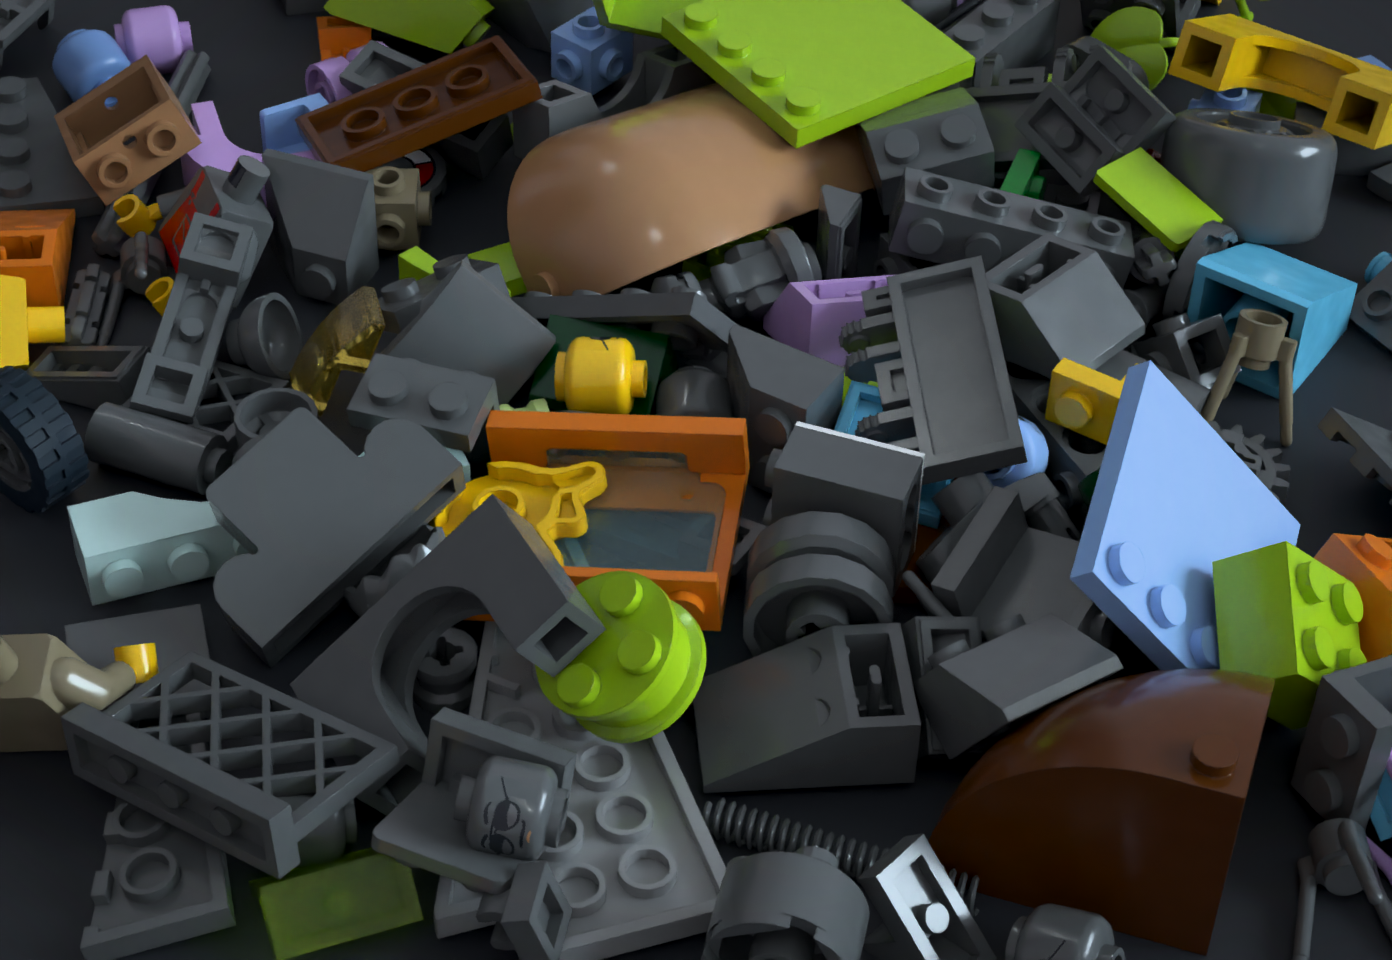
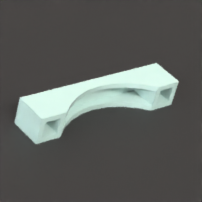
M445 447L462 463L465 483L471 481L470 464L464 452ZM365 452L360 454L358 457L364 456ZM131 491L67 506L75 555L92 606L216 576L217 571L224 562L236 555L249 553L217 522L208 501L166 499Z

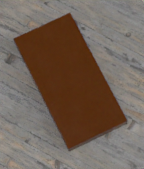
M495 35L298 116L295 122L300 136L317 161L366 172L542 98V94L535 77L501 37Z

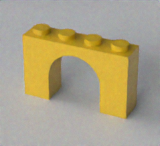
M1230 13L1185 20L1167 74L1216 92L1234 88H1253L1284 95L1326 111L1327 115L1322 129L1332 135L1373 150L1392 144V71Z

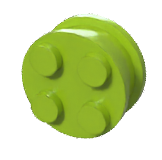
M612 571L596 575L577 585V589L606 630L555 677H552L535 665L537 680L547 699L562 712L576 718L590 733L613 743H632L648 739L672 725L687 708L693 710L692 701L703 680L707 653L704 635L695 618L681 605L670 600L668 595L652 580L638 573Z

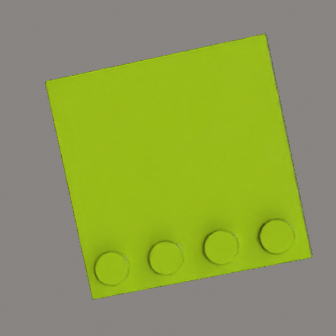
M704 0L662 16L661 35L795 149L970 78L974 72L975 57L901 0Z

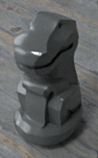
M788 227L770 230L763 240L735 245L725 251L724 263L709 267L710 277L698 281L689 271L677 273V276L670 274L655 277L652 287L647 292L670 293L673 287L678 286L694 288L706 294L707 301L736 324L744 322L763 323V317L790 282L822 280V274L812 247L807 242L801 243L794 231Z

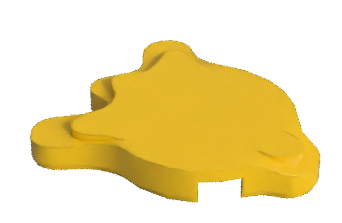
M513 461L487 463L489 475L465 483L466 488L428 523L433 527H442L447 537L469 514L475 511L493 494L531 523L559 564L565 566L563 555L554 542L562 538H578L587 532V516L583 506L588 501L601 495L608 487L605 468L595 461H585L560 468H544Z

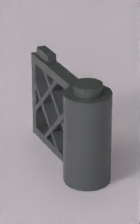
M216 360L202 400L219 398L221 403L200 406L192 424L130 409L132 396L122 405L105 402L94 412L88 424L85 435V452L91 462L196 494L206 495L208 486L232 466V453L238 448L234 414L236 407L243 399L234 400L232 395L254 393L273 387L289 388V381L263 376L255 373L253 370ZM223 421H230L232 423L224 432L202 426Z

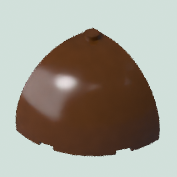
M1219 669L1161 670L1115 678L1065 696L1023 720L991 746L974 764L944 806L928 842L941 864H944L948 875L949 871L955 867L957 875L954 886L956 887L961 873L966 871L968 879L965 889L967 890L970 887L972 877L978 875L979 883L976 891L978 893L1031 908H1036L1046 903H1053L1099 914L1109 922L1114 931L1207 956L1276 679L1245 672Z

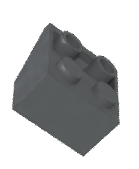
M1045 233L986 272L1005 362L1017 364L1046 376L1049 380H1051L1052 370L1063 358L1095 370L1145 334V322L1097 251L1050 233Z

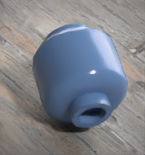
M80 29L66 35L58 44L52 62L56 79L73 102L131 65V62L114 38L105 31L96 29ZM108 97L105 100V105L108 107H112L117 103L115 97Z

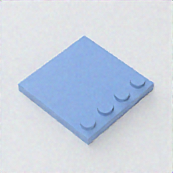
M1149 360L1128 367L1070 579L1160 670H1220L1212 562L1284 541H1288L1296 547L1300 524L1154 363Z

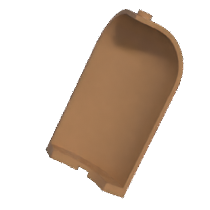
M716 82L570 128L536 145L522 160L514 175L508 197L507 225L513 256L527 292L539 291L552 296H572V292L575 290H589L606 295L691 257L819 209L820 188L822 185L827 184L858 194L870 189L875 191L855 125L795 149Z

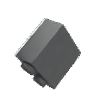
M797 421L783 450L774 448L768 459L764 475V486L772 488V498L766 507L762 525L770 526L782 517L808 511L841 513L867 523L886 540L893 555L894 586L892 597H895L902 581V574L907 570L916 548L925 453Z

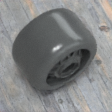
M1196 108L1182 110L1175 114L1178 119L1168 128L1164 135L1160 164L1223 219L1222 224L1232 227L1238 236L1239 242L1291 245L1309 242L1319 235L1327 216L1338 156L1336 140L1332 134L1308 123L1257 112Z

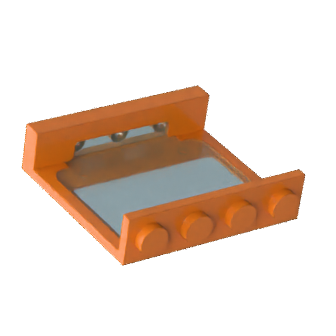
M490 410L485 428L491 462L513 461L544 468H560L585 461H595L605 468L608 487L601 495L588 501L583 506L587 516V532L578 538H562L554 542L563 555L565 566L561 567L575 586L602 573L612 571L638 573L652 580L668 595L670 600L686 609L695 618L702 631H721L750 470L746 418ZM490 614L476 615L464 619L495 622Z

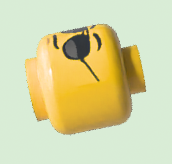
M580 336L572 340L567 348V352H558L554 374L555 396L558 402L566 403L568 410L599 414H629L633 408L635 398H646L648 387L647 361L636 360L635 350L627 339L621 337Z

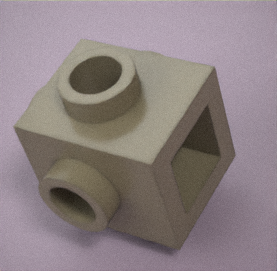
M385 166L366 171V173L373 174L378 249L398 251L401 249H411L414 246L420 248L422 226L432 225L431 191H421L419 168Z

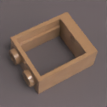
M147 54L54 115L73 163L106 206L202 143L177 96ZM108 97H115L117 103L112 107H108L105 105V100ZM133 136L136 137V140H134V141L131 142L130 144H128V145H124V144H123L124 142H126L127 140H129V139L132 138Z

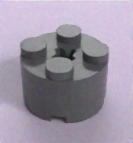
M804 846L796 850L795 853L763 852L732 858L727 864L725 875L720 885L705 937L701 960H860L870 916L868 902L858 885L838 869L839 863L837 858L824 848Z

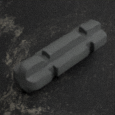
M89 263L87 269L77 271L65 314V343H59L60 346H95L111 284V275L100 271L99 264Z

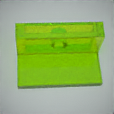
M372 847L343 855L337 860L291 870L280 880L270 875L249 881L252 896L260 902L275 960L288 959L423 920L411 867L398 863L394 858L379 853Z

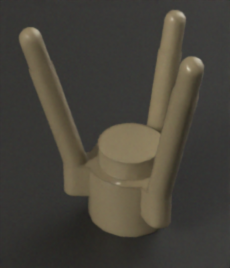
M1249 308L1240 310L1228 353L1201 412V416L1208 424L1210 421H1213L1222 399H1226L1238 375V373L1234 374L1237 365L1252 370L1264 371L1270 369L1272 361L1277 360L1279 362L1280 443L1284 447L1292 444L1293 358L1298 341L1284 337L1288 321L1285 318L1261 309Z

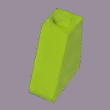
M329 0L323 7L331 15L447 54H452L463 45L469 47L478 43L491 28L485 19L495 9L487 0Z

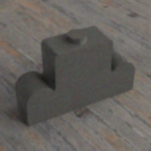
M299 407L294 409L263 438L256 436L247 441L235 454L232 466L206 489V497L217 522L249 552L232 557L224 562L217 571L213 583L215 600L231 630L270 668L279 662L345 600L343 594L345 588L354 585L357 589L364 576L373 575L418 533L422 525H427L466 488L462 463L421 425L410 419L399 417L384 420L376 425L368 434L364 446L365 455L358 457L308 409Z

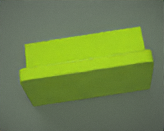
M1141 147L1098 169L1094 176L1093 182L1143 228L1154 237L1159 238L1160 242L1170 251L1174 252L1178 259H1180L1193 235L1204 223L1212 220L1219 223L1223 221L1216 212Z

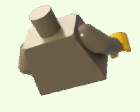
M46 633L0 635V752L68 750L61 716L82 702L102 712L109 705L130 693L134 689L135 684L145 683L158 674L155 643L113 648L115 661L98 669L87 664L56 636Z

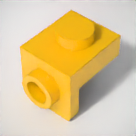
M1063 358L1051 373L1045 419L1107 445L1126 375L1120 381L1072 360Z

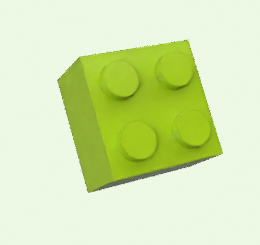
M1288 541L1213 561L1212 569L1220 670L1245 672L1275 678L1267 717L1291 730L1307 727L1321 677L1340 669H1347L1367 663L1366 657L1360 648L1358 622L1363 618V603L1354 583Z

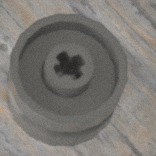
M808 511L786 516L762 530L749 549L745 593L743 639L752 657L829 626L893 623L894 558L886 540L867 523L834 512Z

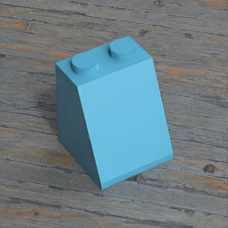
M1246 242L1204 256L1196 263L1187 315L1191 323L1221 314L1230 339L1235 331L1239 312L1242 309H1261L1285 318L1288 321L1284 337L1298 341L1293 358L1294 394L1347 330L1358 283L1260 244ZM1277 360L1272 361L1270 369L1264 371L1252 370L1241 366L1242 371L1238 372L1235 381L1279 399V362Z

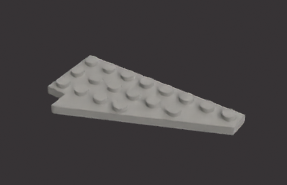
M562 538L554 542L563 555L565 566L588 567L575 538ZM485 621L469 716L577 753L565 828L561 832L557 848L548 847L535 861H547L572 909L559 960H601L707 932L726 867L664 731L648 739L632 743H613L596 737L586 730L576 718L562 712L547 699L537 680L535 664L513 649L496 622ZM440 875L434 906V927L437 939L496 924V921L488 923L478 922L476 918L483 893L469 890L462 883Z

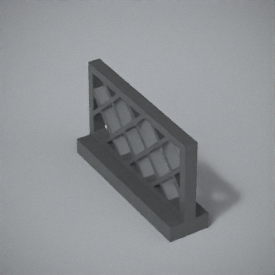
M194 651L188 652L102 712L82 702L61 716L74 775L279 880L301 863L297 842L400 763L397 745ZM193 679L211 687L210 690L173 694ZM253 706L262 710V713L222 718V710ZM211 711V720L171 725L172 716ZM160 718L159 726L136 729L129 725L133 721ZM304 730L314 735V738L273 743V734ZM262 735V744L222 749V740ZM210 742V751L187 754L174 747ZM358 755L363 758L354 765L325 768L326 758ZM315 760V770L273 775V765ZM262 767L261 777L238 779L225 772ZM316 792V795L295 811L291 810V804L277 798Z

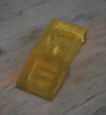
M362 286L331 311L307 340L289 373L292 388L304 392L314 400L318 409V416L323 415L341 370L366 372L386 325L375 288Z

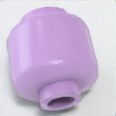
M167 5L127 10L121 18V24L113 25L115 41L131 64L147 54L160 74L174 73L184 52L188 50L193 51L189 21L178 22L175 10Z

